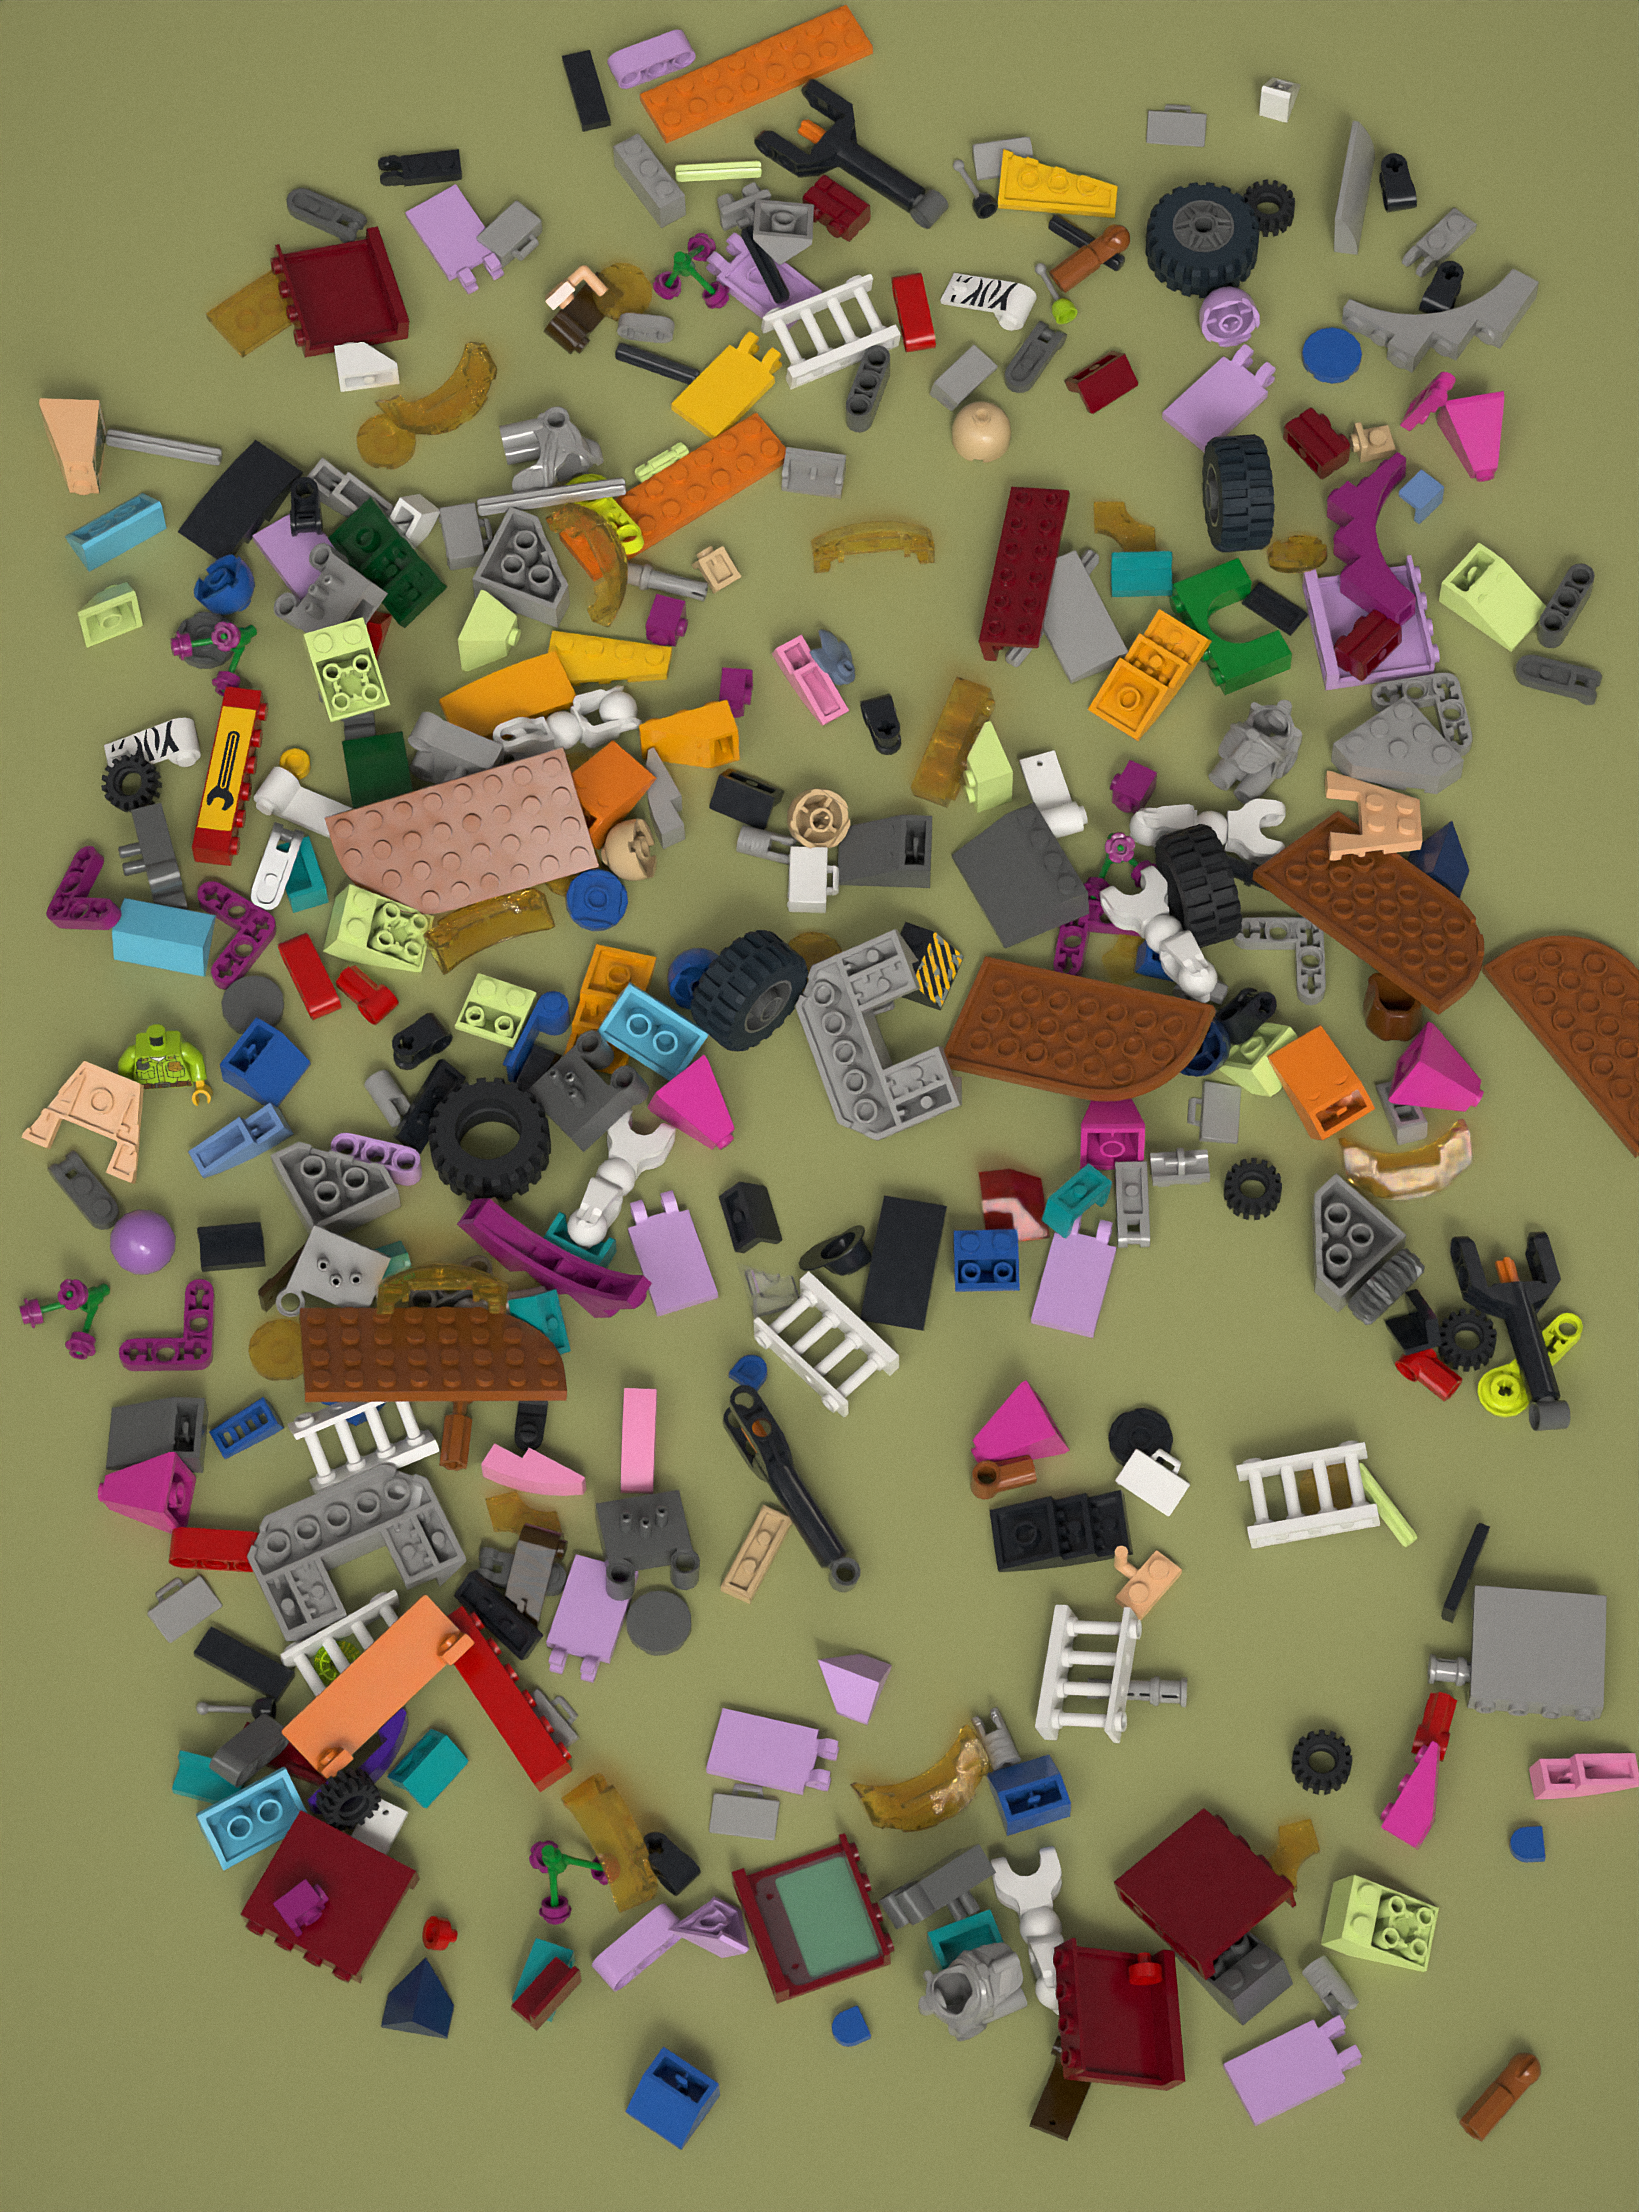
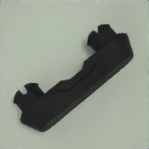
M519 1401L514 1440L517 1447L521 1450L527 1451L528 1448L536 1450L542 1444L548 1401Z

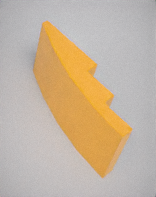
M1159 609L1143 635L1139 633L1124 659H1118L1088 710L1139 741L1177 694L1212 641Z
M555 650L508 666L471 682L440 698L439 704L449 723L493 741V731L499 724L517 717L536 719L543 716L546 721L549 714L571 708L576 694ZM509 734L501 736L503 740L513 737V735Z
M596 944L580 990V1001L572 1021V1032L564 1055L576 1045L577 1039L581 1034L590 1030L597 1032L616 997L629 982L649 993L657 957ZM606 1041L614 1051L613 1062L607 1068L595 1071L613 1074L617 1068L624 1065L628 1066L630 1055Z

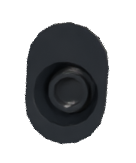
M854 1226L842 1234L812 1247L801 1257L799 1261L800 1269L810 1271L825 1267L833 1274L844 1276L855 1273L871 1262L872 1257L862 1239L865 1233L864 1226Z

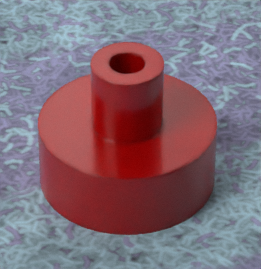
M439 1916L429 1917L425 1922L422 1933L424 1946L427 1949L437 1951L445 1950L449 1942L454 1943L458 1936L457 1930L451 1928L449 1919Z
M1150 1953L1137 1954L1138 1964L1128 1967L1130 1984L1146 1986L1160 1983L1163 1980L1162 1966L1158 1963H1151Z

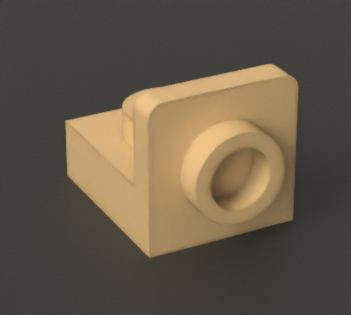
M1361 422L1354 423L1353 434L1349 435V442L1352 452H1357L1360 463L1392 457L1395 454L1396 449L1388 425L1363 430Z
M710 546L696 554L699 560L693 563L692 567L694 570L699 568L713 593L741 578L740 573L723 546L715 551Z

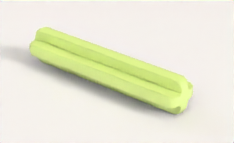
M759 160L678 164L675 166V178L678 182L759 178L762 174L761 162Z
M1359 1463L1365 1497L1371 1504H1377L1378 1514L1402 1546L1407 1547L1416 1541L1417 1534L1364 1464Z

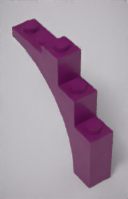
M1397 452L1389 460H1383L1377 470L1369 477H1364L1357 487L1347 481L1340 488H1335L1327 498V517L1340 526L1333 537V555L1347 564L1340 574V593L1367 613L1376 609L1384 614L1387 619L1390 618L1402 626L1415 615L1416 596L1399 582L1387 566L1379 548L1376 534V525L1383 505L1390 493L1406 476V458Z
M490 1198L473 1199L457 1223L462 1230L509 1272L526 1271L539 1284L545 1286L546 1290L557 1289L558 1295L568 1294L594 1318H611L620 1309H636L645 1301L647 1297L646 1292L652 1284L644 1275H632L609 1270L561 1249L525 1227Z

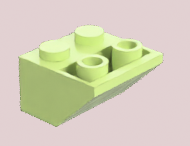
M478 973L455 1024V1029L514 1048L538 1002L537 993Z

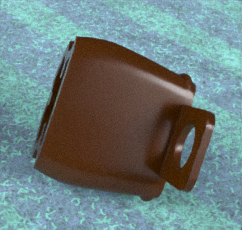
M1381 973L1372 974L1368 978L1369 984L1363 1001V1013L1367 1029L1382 1041H1410L1421 1031L1424 1025V1005Z

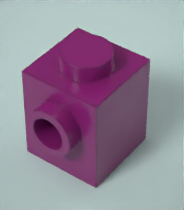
M656 594L646 622L647 640L660 646L670 645L676 647L679 636H685L688 626L686 602Z
M1129 760L1122 774L1117 773L1111 782L1110 790L1113 791L1112 804H1115L1119 810L1126 813L1132 812L1135 814L1141 808H1144L1156 788L1157 772Z

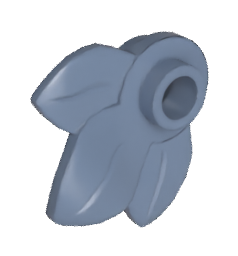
M820 629L818 633L822 648L813 649L809 653L818 666L825 673H828L832 682L839 686L850 684L855 679V668L848 646L843 641L838 642L831 632Z

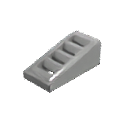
M1392 1081L1376 1085L1378 1096L1397 1144L1402 1145L1425 1139L1427 1137L1428 1122L1421 1107L1411 1105L1400 1106L1402 1104H1394L1388 1101Z

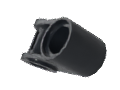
M1397 153L1386 155L1381 161V173L1379 175L1385 211L1389 213L1416 208V191L1410 177L1406 159Z
M1445 261L1440 264L1430 286L1427 287L1423 295L1419 311L1429 314L1454 308L1464 275L1463 268L1459 263Z
M300 477L291 485L290 526L292 537L297 536L298 533L311 532L323 535L318 486L314 479L310 477ZM310 494L309 497H306V498H302V497H301L302 495Z
M890 693L860 701L863 719L866 727L869 729L876 750L884 755L896 753L902 743L900 723Z
M1247 987L1242 989L1236 997L1220 1009L1215 1018L1225 1026L1229 1033L1231 1044H1242L1250 1039L1267 1019L1273 1016L1276 1011L1277 1001L1270 992H1258L1254 988Z
M427 1013L393 1037L394 1062L400 1069L412 1070L433 1055L445 1050L452 1042L453 1036L434 1013Z
M651 1832L642 1839L640 1846L641 1863L674 1896H678L701 1874V1870L695 1861L682 1852L663 1833ZM651 1848L655 1851L658 1848H660L661 1854L657 1852L650 1854L649 1849Z

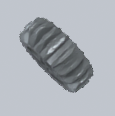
M1407 1248L1401 1249L1349 1300L1348 1308L1365 1325L1372 1324L1424 1273L1425 1266Z

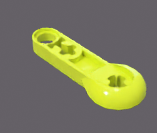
M584 474L573 478L566 485L606 480V478L597 474ZM612 497L564 504L574 513L587 515L620 552L633 554L642 549L644 539L639 526ZM614 523H616L617 525L620 524L621 527L617 529V526ZM629 536H636L633 541L622 542L623 539Z
M1563 1313L1559 1315L1542 1331L1546 1348L1553 1342V1338L1557 1341L1553 1346L1552 1353L1548 1352L1552 1367L1581 1337L1583 1324L1581 1319L1575 1314ZM1563 1323H1570L1576 1328L1577 1332L1567 1336L1560 1332L1559 1326ZM1516 1358L1509 1364L1491 1369L1483 1375L1478 1383L1477 1393L1481 1405L1486 1411L1495 1416L1504 1418L1517 1416L1529 1404ZM1500 1387L1503 1390L1505 1387L1510 1388V1396H1507V1393H1505V1396L1500 1395Z

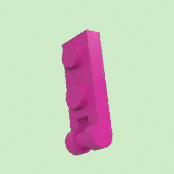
M1440 372L1411 401L1400 426L1411 431L1418 423L1423 425L1430 412L1435 413L1438 407L1445 405L1448 399L1447 391L1453 388L1456 378L1448 372Z

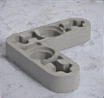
M1437 673L1378 683L1373 688L1371 704L1378 712L1383 711L1399 700L1398 690H1401V698L1406 695L1417 708L1434 706L1441 735L1460 756H1464L1470 751L1472 732L1460 683L1453 674ZM1441 684H1446V687L1450 688L1448 700H1445V692L1443 688H1440ZM1417 687L1423 691L1424 695L1420 698H1411L1407 694V690ZM1386 693L1390 701L1384 702V699L1380 697L1381 694ZM1447 709H1454L1459 712L1460 717L1456 720H1449L1444 717L1443 712ZM1458 729V736L1460 741H1463V745H1457V742L1453 741L1454 730Z
M1305 917L1242 918V929L1233 938L1236 946L1246 950H1295L1297 997L1306 1005H1315L1321 1002L1324 998L1326 987L1324 931ZM1279 927L1284 929L1287 935L1285 938L1277 940L1272 938L1269 932L1271 929ZM1260 928H1265L1264 939H1260ZM1243 929H1249L1250 938H1244ZM1306 929H1312V945L1306 946L1307 935L1305 931ZM1307 955H1312L1318 959L1319 963L1315 967H1306L1301 960ZM1308 977H1314L1313 986L1315 994H1309L1307 989Z

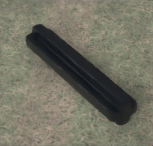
M1058 214L1054 215L1048 223L1049 230L1079 249L1096 239ZM1116 253L1103 264L1114 271H1119L1125 263V257L1120 253Z
M754 225L742 229L741 237L775 303L781 304L789 300L790 292L773 259L753 239Z
M620 343L615 352L617 360L688 385L700 375V371L696 368L625 343Z

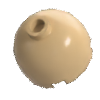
M985 401L973 402L963 407L956 414L952 426V444L957 453L966 460L973 461V459L983 460V463L991 462L1000 458L1008 450L1011 439L1010 421L1005 412L998 406Z
M810 788L799 793L791 801L787 811V825L790 834L801 845L810 849L813 847L832 848L837 846L845 838L850 827L847 803L839 794L825 788Z
M639 818L627 820L610 829L605 840V846L601 849V855L604 864L609 865L615 875L627 881H640L654 877L656 872V855L650 857L649 846L655 845L654 839L645 820H639Z

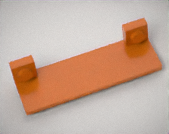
M422 1595L297 1714L281 1732L325 1780L330 1776L334 1778L337 1775L336 1772L345 1768L354 1759L351 1755L445 1665L451 1666L474 1644V1641L466 1633L461 1632L427 1595Z

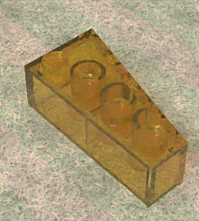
M958 676L956 677L910 787L913 796L948 808L951 800H956L961 788L959 782L963 776V771L967 770V757L984 723L989 721L996 706V700L993 698L991 688Z

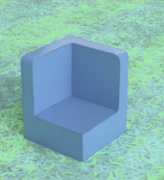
M1421 469L1399 490V497L1416 509L1414 517L1416 523L1420 524L1442 503L1444 486Z

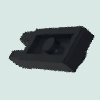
M459 149L403 155L401 157L389 155L378 160L379 169L387 171L380 175V183L383 186L404 185L406 187L462 179Z

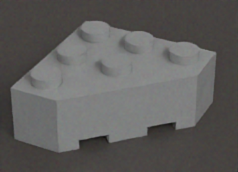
M509 507L472 579L474 596L477 598L480 590L487 591L510 611L558 628L570 605L567 581L561 573L557 559L549 541H547L538 517Z
M1406 695L1333 743L1331 762L1345 776L1364 782L1381 784V787L1406 790V787L1424 789V793L1438 794L1460 779L1464 762L1461 756Z
M297 1142L270 1155L274 1173L308 1235L314 1223L343 1235L401 1207L398 1189L387 1169L382 1164L375 1162L369 1164L358 1161L353 1156L331 1150L329 1152L312 1148L310 1144Z
M1337 1173L1314 1194L1312 1206L1314 1292L1338 1313L1398 1251L1404 1249L1406 1234Z

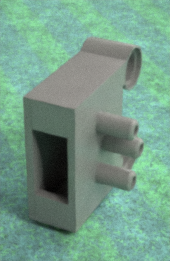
M320 543L311 550L309 563L321 574L315 583L309 586L308 593L303 600L292 593H284L276 599L273 609L277 617L292 627L309 633L361 617L364 618L366 625L388 593L350 566L348 559L342 553L326 543Z
M430 712L421 713L407 739L408 743L418 750L409 766V771L417 778L435 784L504 764V745L444 721Z
M314 1223L287 1286L277 1294V1309L284 1316H297L300 1313V1308H304L305 1305L302 1290L342 1308H370L391 1256ZM287 1293H294L300 1299L299 1306L294 1310H287L281 1304L282 1297Z

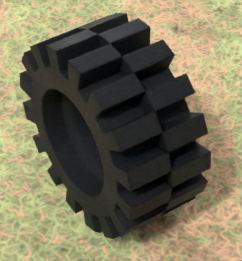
M1268 179L1263 180V185L1261 186L1257 181L1253 184V188L1249 186L1246 189V194L1244 193L1243 195L1245 198L1244 204L1249 203L1253 207L1254 215L1258 218L1259 232L1263 231V237H1268L1269 232H1272L1273 237L1278 236L1279 229L1282 233L1287 231V226L1290 227L1292 225L1295 211V197H1293L1291 189L1287 191V185L1284 183L1278 187V181L1273 180L1272 185L1268 184ZM1262 203H1273L1279 207V211L1273 214H1265L1260 212L1257 206Z
M132 754L130 757L122 755L121 761L116 758L112 760L113 767L107 765L105 770L109 774L108 776L102 775L101 780L106 782V785H101L102 791L107 793L104 796L106 800L111 802L110 804L127 813L133 809L145 807L147 804H155L152 799L154 796L159 798L161 793L156 790L157 788H162V783L158 781L161 776L159 772L155 771L157 768L154 765ZM131 773L139 774L142 781L140 789L133 795H125L122 790L123 780Z
M1251 1158V1163L1247 1164L1246 1159L1240 1161V1166L1235 1163L1231 1171L1228 1170L1224 1184V1201L1227 1200L1229 1210L1234 1208L1233 1214L1236 1216L1243 1213V1219L1249 1220V1215H1254V1220H1260V1214H1263L1266 1218L1270 1215V1210L1274 1212L1277 1209L1282 1191L1281 1176L1279 1173L1275 1174L1276 1168L1273 1165L1269 1168L1267 1167L1268 1161L1262 1159L1261 1164H1257V1158ZM1256 1180L1263 1184L1265 1192L1259 1198H1249L1241 1192V1185L1245 1181Z
M1460 1309L1458 1315L1454 1311L1449 1314V1319L1445 1317L1442 1321V1326H1440L1439 1331L1442 1345L1437 1346L1439 1347L1438 1353L1440 1357L1445 1356L1444 1362L1447 1365L1452 1362L1453 1369L1458 1370L1459 1366H1464L1463 1372H1469L1472 1366L1474 1371L1479 1370L1481 1364L1486 1366L1489 1363V1358L1492 1359L1495 1351L1497 1331L1496 1328L1493 1329L1494 1323L1491 1319L1486 1321V1314L1482 1312L1480 1316L1475 1315V1309H1471L1470 1314H1466L1465 1309ZM1465 1330L1474 1332L1478 1336L1480 1343L1472 1350L1462 1349L1455 1342L1457 1333Z
M1319 1729L1318 1734H1314V1731L1308 1732L1306 1738L1302 1736L1299 1739L1298 1745L1296 1744L1293 1750L1291 1770L1292 1774L1296 1775L1295 1781L1298 1784L1303 1783L1304 1790L1308 1791L1309 1788L1314 1789L1313 1794L1319 1795V1790H1324V1795L1330 1794L1333 1788L1335 1792L1338 1791L1342 1783L1345 1785L1352 1766L1351 1748L1349 1745L1345 1746V1739L1342 1736L1337 1739L1336 1733L1330 1731V1735H1327L1324 1729ZM1318 1751L1327 1752L1333 1757L1335 1765L1329 1772L1318 1773L1309 1764L1310 1756Z
M347 1768L345 1774L342 1770L336 1772L338 1777L333 1778L330 1776L327 1778L329 1783L327 1785L322 1783L319 1787L322 1792H317L316 1794L318 1799L316 1800V1805L330 1826L338 1828L340 1831H345L346 1826L350 1830L355 1829L356 1823H359L360 1826L365 1824L363 1819L366 1817L371 1819L374 1816L372 1810L378 1811L380 1807L378 1802H381V1796L379 1795L378 1788L366 1771L363 1772L360 1768H356L355 1771L353 1768Z

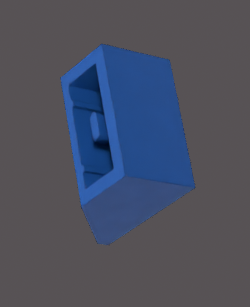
M256 1017L219 1065L224 1082L264 1106L272 1103L278 1108L311 1065V1062L281 1031Z
M1018 1229L954 1231L955 1292L1020 1291Z
M1050 1755L986 1774L1007 1836L1070 1817L1071 1802L1061 1773Z
M663 2047L643 2074L625 2112L682 2150L720 2097V2087L713 2079Z

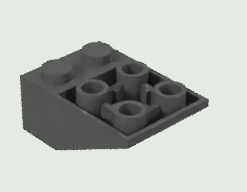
M898 815L850 826L845 838L839 843V885L930 888L932 816Z
M169 1397L112 1408L106 1469L121 1470L168 1452H176L191 1472L203 1473L209 1416L205 1398Z
M1250 1931L1213 1960L1216 1973L1206 1981L1175 1952L1178 1960L1221 2008L1242 2026L1293 1985L1284 1960Z

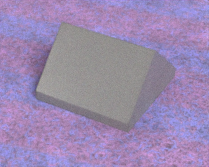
M755 199L753 239L779 266L812 245L814 205Z

